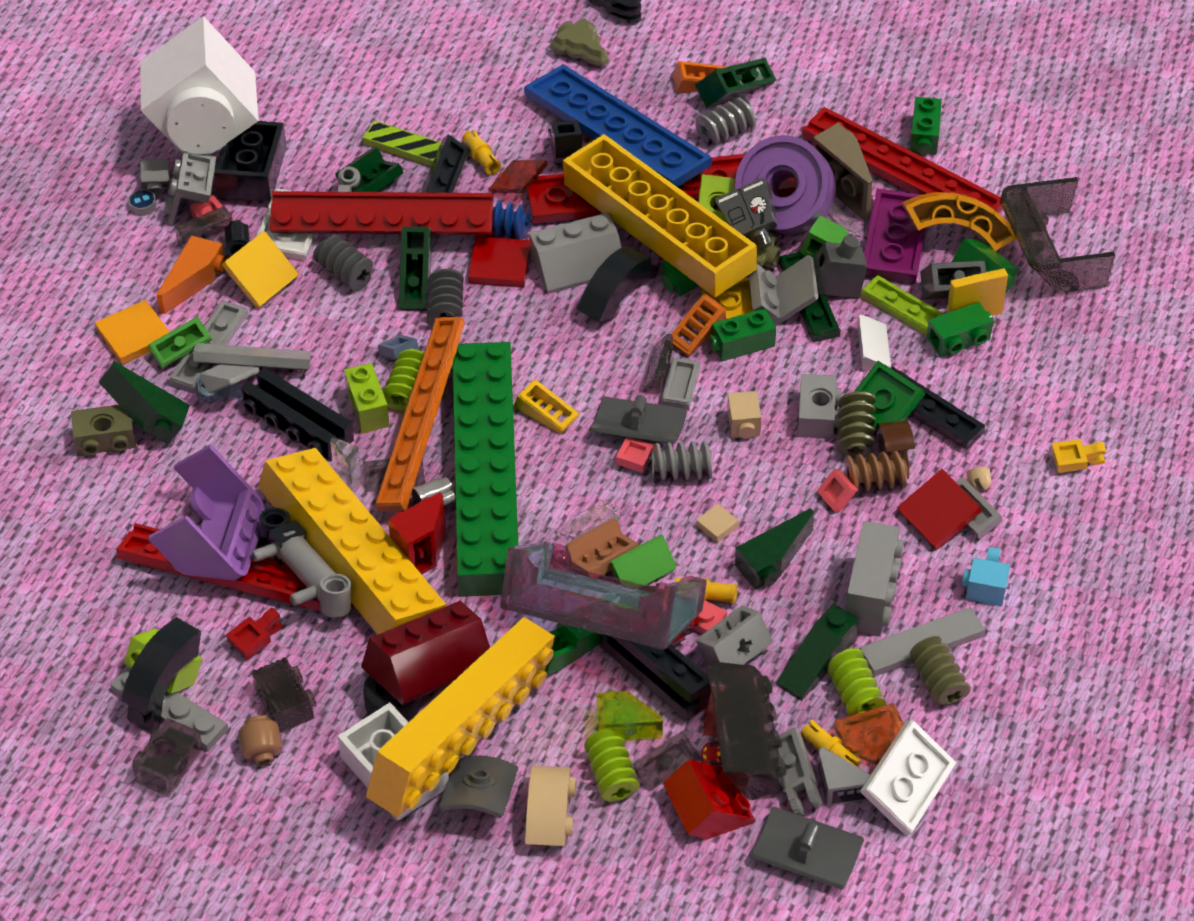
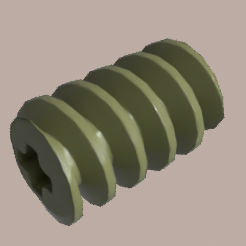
M851 392L839 399L838 417L840 419L837 423L839 429L837 433L839 440L837 449L842 455H849L851 458H855L857 454H861L865 458L869 453H874V450L869 447L875 443L874 438L871 437L875 433L874 427L871 426L875 423V417L872 416L876 411L875 406L872 405L876 401L875 395L868 392Z
M931 636L913 646L910 651V659L935 704L949 705L961 701L970 693L971 687L969 683L965 682L964 674L960 673L961 668L958 663H954L955 657L949 653L950 648L948 645L941 643L939 636Z

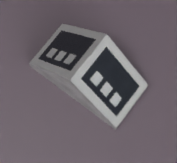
M822 747L818 754L817 770L826 806L869 801L860 791L870 777V774Z

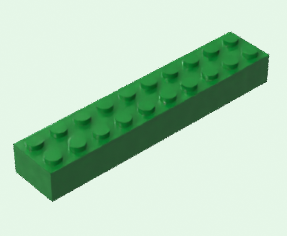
M511 342L458 344L453 360L459 597L520 594Z

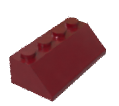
M458 601L369 638L361 668L404 705L450 685L490 648L481 618L463 602Z

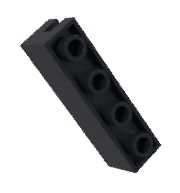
M265 367L257 373V385L248 381L241 387L242 404L248 413L258 415L270 427L278 428L286 433L292 441L300 442L309 449L316 448L330 462L354 441L351 421Z
M624 607L603 620L602 629L607 633L600 637L599 646L683 719H689L708 706L714 680L629 608Z

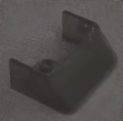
M1077 177L1006 186L1002 190L1000 204L1030 267L1052 289L1058 292H1073L1106 287L1115 259L1114 252L1060 258L1046 230L1048 225L1047 215L1070 213L1078 184Z

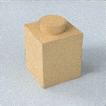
M757 391L728 393L727 415L731 438L747 439L760 436L761 412Z

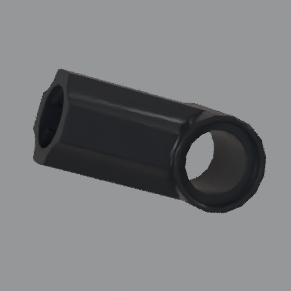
M240 220L230 221V224L224 227L225 252L228 259L250 242L248 224H244Z

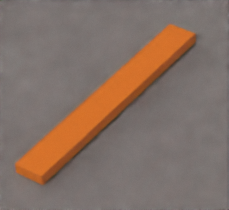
M462 317L435 318L375 503V507L379 512H397L407 509L465 322Z

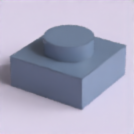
M401 334L378 344L380 355L391 358L393 361H397L398 355L404 350H419L417 339Z

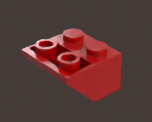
M440 492L431 497L424 498L418 504L405 511H400L388 519L391 539L421 575L437 567L446 534L443 495Z
M688 759L663 782L688 835L711 839L748 826L756 821L750 811L749 801L742 795L736 784V776L727 768Z

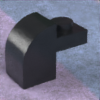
M578 120L551 123V129H548V136L553 152L554 165L563 164L564 159L582 148L580 126Z

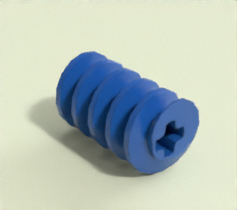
M498 200L495 207H493L492 232L495 230L496 235L500 236L505 232L509 238L516 234L517 239L523 240L530 227L531 209L524 213L523 205L519 204L517 210L513 211L512 202H509L506 209H503L502 200Z

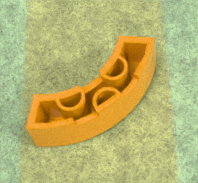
M937 192L923 194L901 203L918 231L935 224H960L976 231L986 241L988 246L995 251L1019 238L1014 228L1002 215L985 203L966 195Z

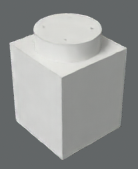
M204 16L140 61L141 111L182 154L183 151L192 154L211 155L259 121L255 71Z

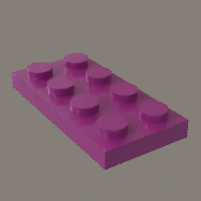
M877 188L864 250L867 263L865 276L876 277L879 275L886 279L916 283L926 227L918 231L901 203L920 196V194Z

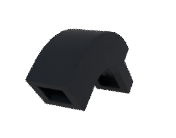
M629 246L618 249L594 273L580 299L577 310L599 322L612 321L627 290L640 279L655 278L659 267L651 263L652 259Z
M176 617L164 625L145 645L131 668L122 694L121 701L129 705L127 715L129 721L151 734L158 730L161 722L163 699L169 684L178 671L199 654L200 630Z

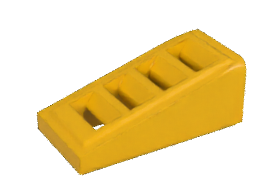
M536 379L517 396L513 406L521 413L560 434L580 415V413ZM543 403L547 405L544 409L540 407ZM552 409L557 410L553 415L549 414ZM562 414L566 415L567 417L562 422L557 420Z

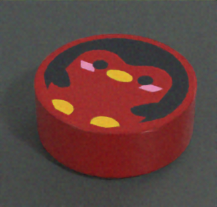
M710 741L701 750V762L729 769L733 763V750L724 741Z

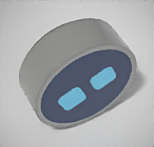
M141 189L134 191L128 198L129 209L135 215H148L157 207L155 194L150 190Z

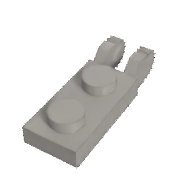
M794 727L767 741L783 792L787 795L793 812L801 816L805 814L803 802L798 795L799 792L805 789L810 803L815 808L823 805L820 792L815 785L817 781L801 732Z

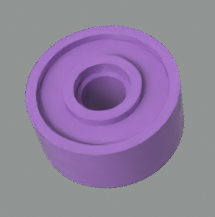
M788 135L769 137L754 145L742 158L736 172L735 190L763 177L770 185L778 226L768 232L781 236L800 235L808 232L818 217H826L830 212L836 193L835 177L827 160L807 141ZM788 178H796L797 187L793 194L784 198L779 197L778 188L780 184Z

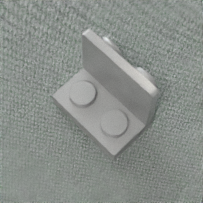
M183 151L181 160H175L172 175L176 176V179L170 178L167 194L172 195V198L167 197L164 210L165 214H169L168 225L173 226L181 197L204 203L209 202L216 162L215 156L192 154Z
M807 255L777 276H774L771 271L765 270L758 264L757 270L749 275L753 311L766 308L775 326L789 319L818 299L814 260L810 255Z

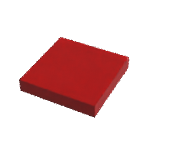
M475 236L468 276L469 284L525 288L530 256L529 240Z
M943 469L939 470L897 507L898 511L936 551L982 512L980 506Z

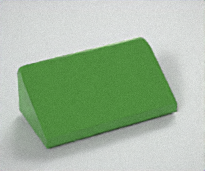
M197 316L148 344V347L153 357L163 369L193 352L195 343L207 344L212 341V338Z
M662 534L610 561L614 583L625 594H630L676 569L674 558Z

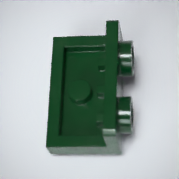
M372 147L345 166L356 168L361 177L359 185L353 188L351 192H377L383 187L392 185L395 179L404 173L400 163L384 161L378 147ZM339 170V171L336 172V174H335L337 180H338V174H339V172H340L341 170Z

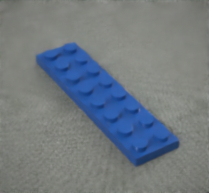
M564 64L524 86V95L566 122L578 120L581 132L594 140L605 134L676 187L712 166L711 156Z

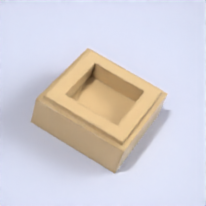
M716 504L696 519V526L718 543L739 527V520L722 506Z

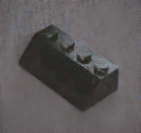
M713 661L707 663L724 774L749 801L784 790L783 776L787 775L784 761L779 755V748L782 747V742L774 726L777 714L773 704L770 702L769 694L773 690L769 678L766 675L763 676L752 665Z

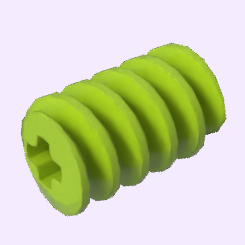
M407 349L400 352L389 375V379L383 389V394L388 408L393 411L402 413L406 411L424 352L420 350Z
M850 648L832 658L828 665V673L832 678L838 695L841 697L843 706L846 707L848 716L856 720L873 718L884 709L886 701L881 698L882 692L877 687V681L873 678L871 669L868 668L867 660L863 658L862 650Z
M606 729L590 735L585 740L584 748L601 798L607 802H615L636 793L640 788V784L635 779L636 772L632 769L631 759L628 758L629 752L625 748V740L620 736H616L612 730Z

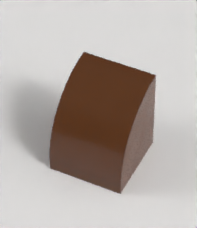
M907 420L876 424L879 452L915 449L912 429Z

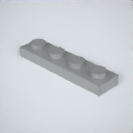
M129 667L110 684L112 691L121 697L131 671ZM166 691L162 705L161 722L207 752L229 730L226 722L178 692L170 694Z

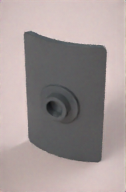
M643 395L636 396L634 401L603 397L597 416L589 431L674 444L681 434L687 410L680 407L646 403L647 399Z
M477 755L460 758L456 767L451 772L439 806L440 809L445 811L464 808L483 811L501 818L505 813L518 767L506 760L490 756Z
M772 807L751 857L824 884L844 889L858 859L864 838L807 817Z

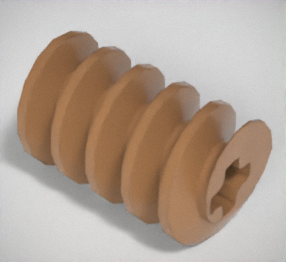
M904 450L901 457L898 451H892L890 457L885 452H880L878 459L873 453H869L866 461L861 454H857L854 462L851 456L846 455L845 475L858 491L862 483L867 492L870 491L872 482L876 483L878 490H882L884 481L888 482L890 489H894L896 480H899L902 488H906L907 479H909L907 451Z

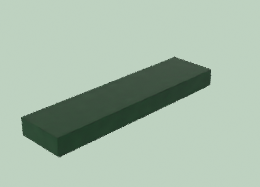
M800 252L779 256V265L782 272L806 256ZM818 294L816 301L800 310L812 342L840 337L841 332L826 296Z

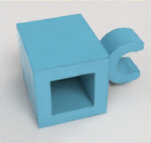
M988 547L986 560L973 558L971 569L965 568L962 587H967V600L998 606L1003 605L1010 564L999 562L1001 549Z

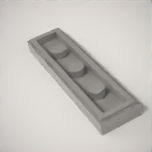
M221 301L204 326L212 338V341L207 344L228 345L247 317V308ZM193 352L182 358L168 379L169 385L195 394L203 382L200 373L211 369L214 364L194 362Z
M195 343L193 351V361L198 363L297 370L310 369L311 351Z
M969 607L862 646L860 650H862L863 658L867 660L868 668L871 669L873 677L912 663L910 651L914 645L925 638L939 636L941 643L947 644L951 649L984 637L985 628L972 608Z

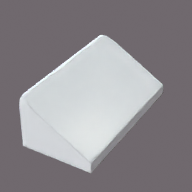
M859 315L857 329L862 371L871 370L877 361L891 368L886 324L867 316Z

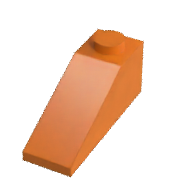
M195 236L190 237L156 294L160 313L166 314L214 282L218 273L224 271V267L221 264L227 258L224 256L222 243Z

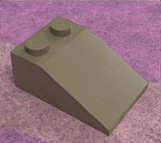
M837 123L814 136L813 147L827 160L833 171L836 182L835 197L862 220L866 221L869 219L873 180L857 138L851 131L846 130Z

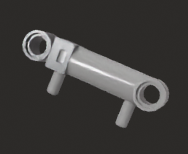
M272 507L262 511L259 517L260 543L263 547L252 551V559L255 562H259L272 557L279 565L287 564L305 584L306 589L290 595V601L293 605L296 606L317 598L320 601V610L326 616L342 617L348 614L351 610L350 579L333 571L306 541V531L296 520L290 522V515L286 510Z

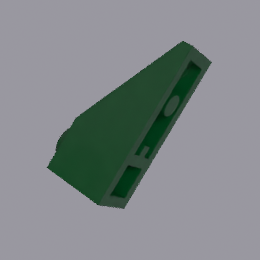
M761 58L716 69L696 83L695 86L706 108H710L765 87L777 80L766 58Z
M402 226L399 310H427L428 279L431 273L432 233L430 227Z
M113 361L99 379L98 383L143 431L167 445L183 427L190 405L119 363Z
M811 508L736 547L735 566L755 590L776 582L813 530L814 511Z
M833 603L814 624L777 680L776 685L802 701L828 673V665L832 658L838 653L849 649L857 641L859 619Z

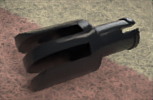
M588 0L589 3L606 7L610 15L634 23H638L641 20V0Z

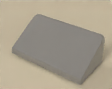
M220 364L200 373L207 392L211 394L259 373L260 369L255 366Z

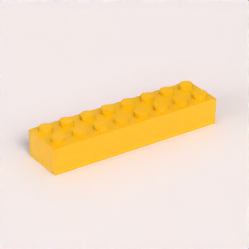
M605 134L563 160L564 185L603 214L609 213L612 221L715 298L757 270V245Z
M316 448L265 460L258 488L274 508H281L289 513L290 522L297 521L306 531V541L336 574L345 575L350 579L351 603L377 635L446 607L447 604Z
M523 617L377 751L366 797L397 818L407 808L413 809L426 790L432 791L445 772L451 773L463 755L468 756L481 738L486 739L491 734L495 724L499 721L504 722L516 704L522 705L530 691L534 687L538 689L544 683L547 677V672H545L546 665L554 654V650L551 648L555 636Z

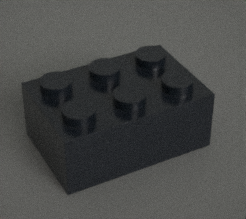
M258 121L221 148L214 171L217 198L272 201V191L275 190L287 148L284 123Z

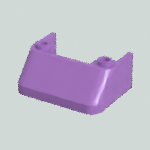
M210 444L176 463L173 467L193 488L190 496V506L194 513L203 519L201 528L199 529L185 515L149 535L148 540L172 564L176 571L184 575L237 580L248 573L252 561L251 553L255 550L260 535L259 517L261 512L266 510V507L261 497Z

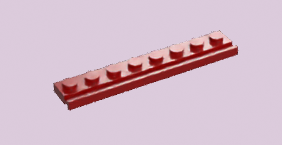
M823 107L809 121L806 127H802L801 136L813 142L814 136L839 123L846 130L851 131L857 138L870 172L910 193L920 195L937 192L962 194L985 203L998 213L1005 207V199L826 107Z
M272 191L271 233L401 234L402 226L430 227L432 235H492L494 196L493 193Z
M137 523L134 524L133 531L128 532L117 548V558L289 604H292L290 601L291 594L307 588L287 564L279 565L272 558L255 562L252 559L248 573L237 580L184 575L176 571L172 564L148 540L149 535L160 529ZM317 598L296 605L321 612L320 601Z

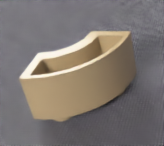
M531 767L525 844L565 846L567 836H573V816H568L570 797L576 796V777H570L571 767Z

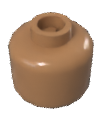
M268 716L250 717L244 721V725L238 731L242 756L246 760L255 761L257 766L268 765L274 762V757L280 754L283 749L279 725L275 721L270 720Z

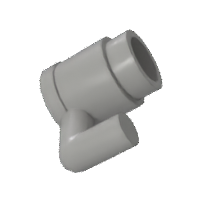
M447 477L434 479L416 486L411 493L415 505L424 498L431 497L439 492L443 495L444 506L456 501L454 488Z

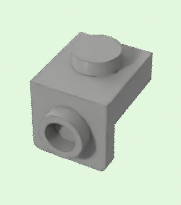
M167 159L140 161L141 188L147 187V190L158 191L163 190L164 187H169Z

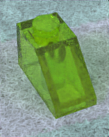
M628 691L596 693L598 731L604 729L612 730L616 736L622 737L625 741L663 739V716Z

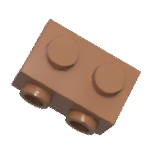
M615 518L603 522L565 544L572 570L591 582L604 577L607 572L612 570L611 560L639 546L636 541L622 534L618 520Z

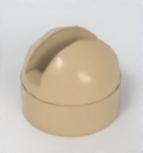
M987 467L972 468L966 473L967 481L978 492H981V487L987 490L991 485V473Z

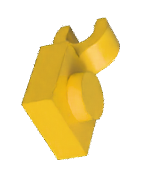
M1081 439L1056 442L1051 445V452L1058 473L1087 469L1088 463L1091 465L1105 464L1103 454H1106L1104 442H1095L1083 446Z

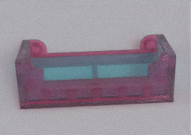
M546 541L508 547L500 608L658 649L668 648L703 610L706 579L687 576L678 582L656 583L654 588L571 567V554L561 544Z

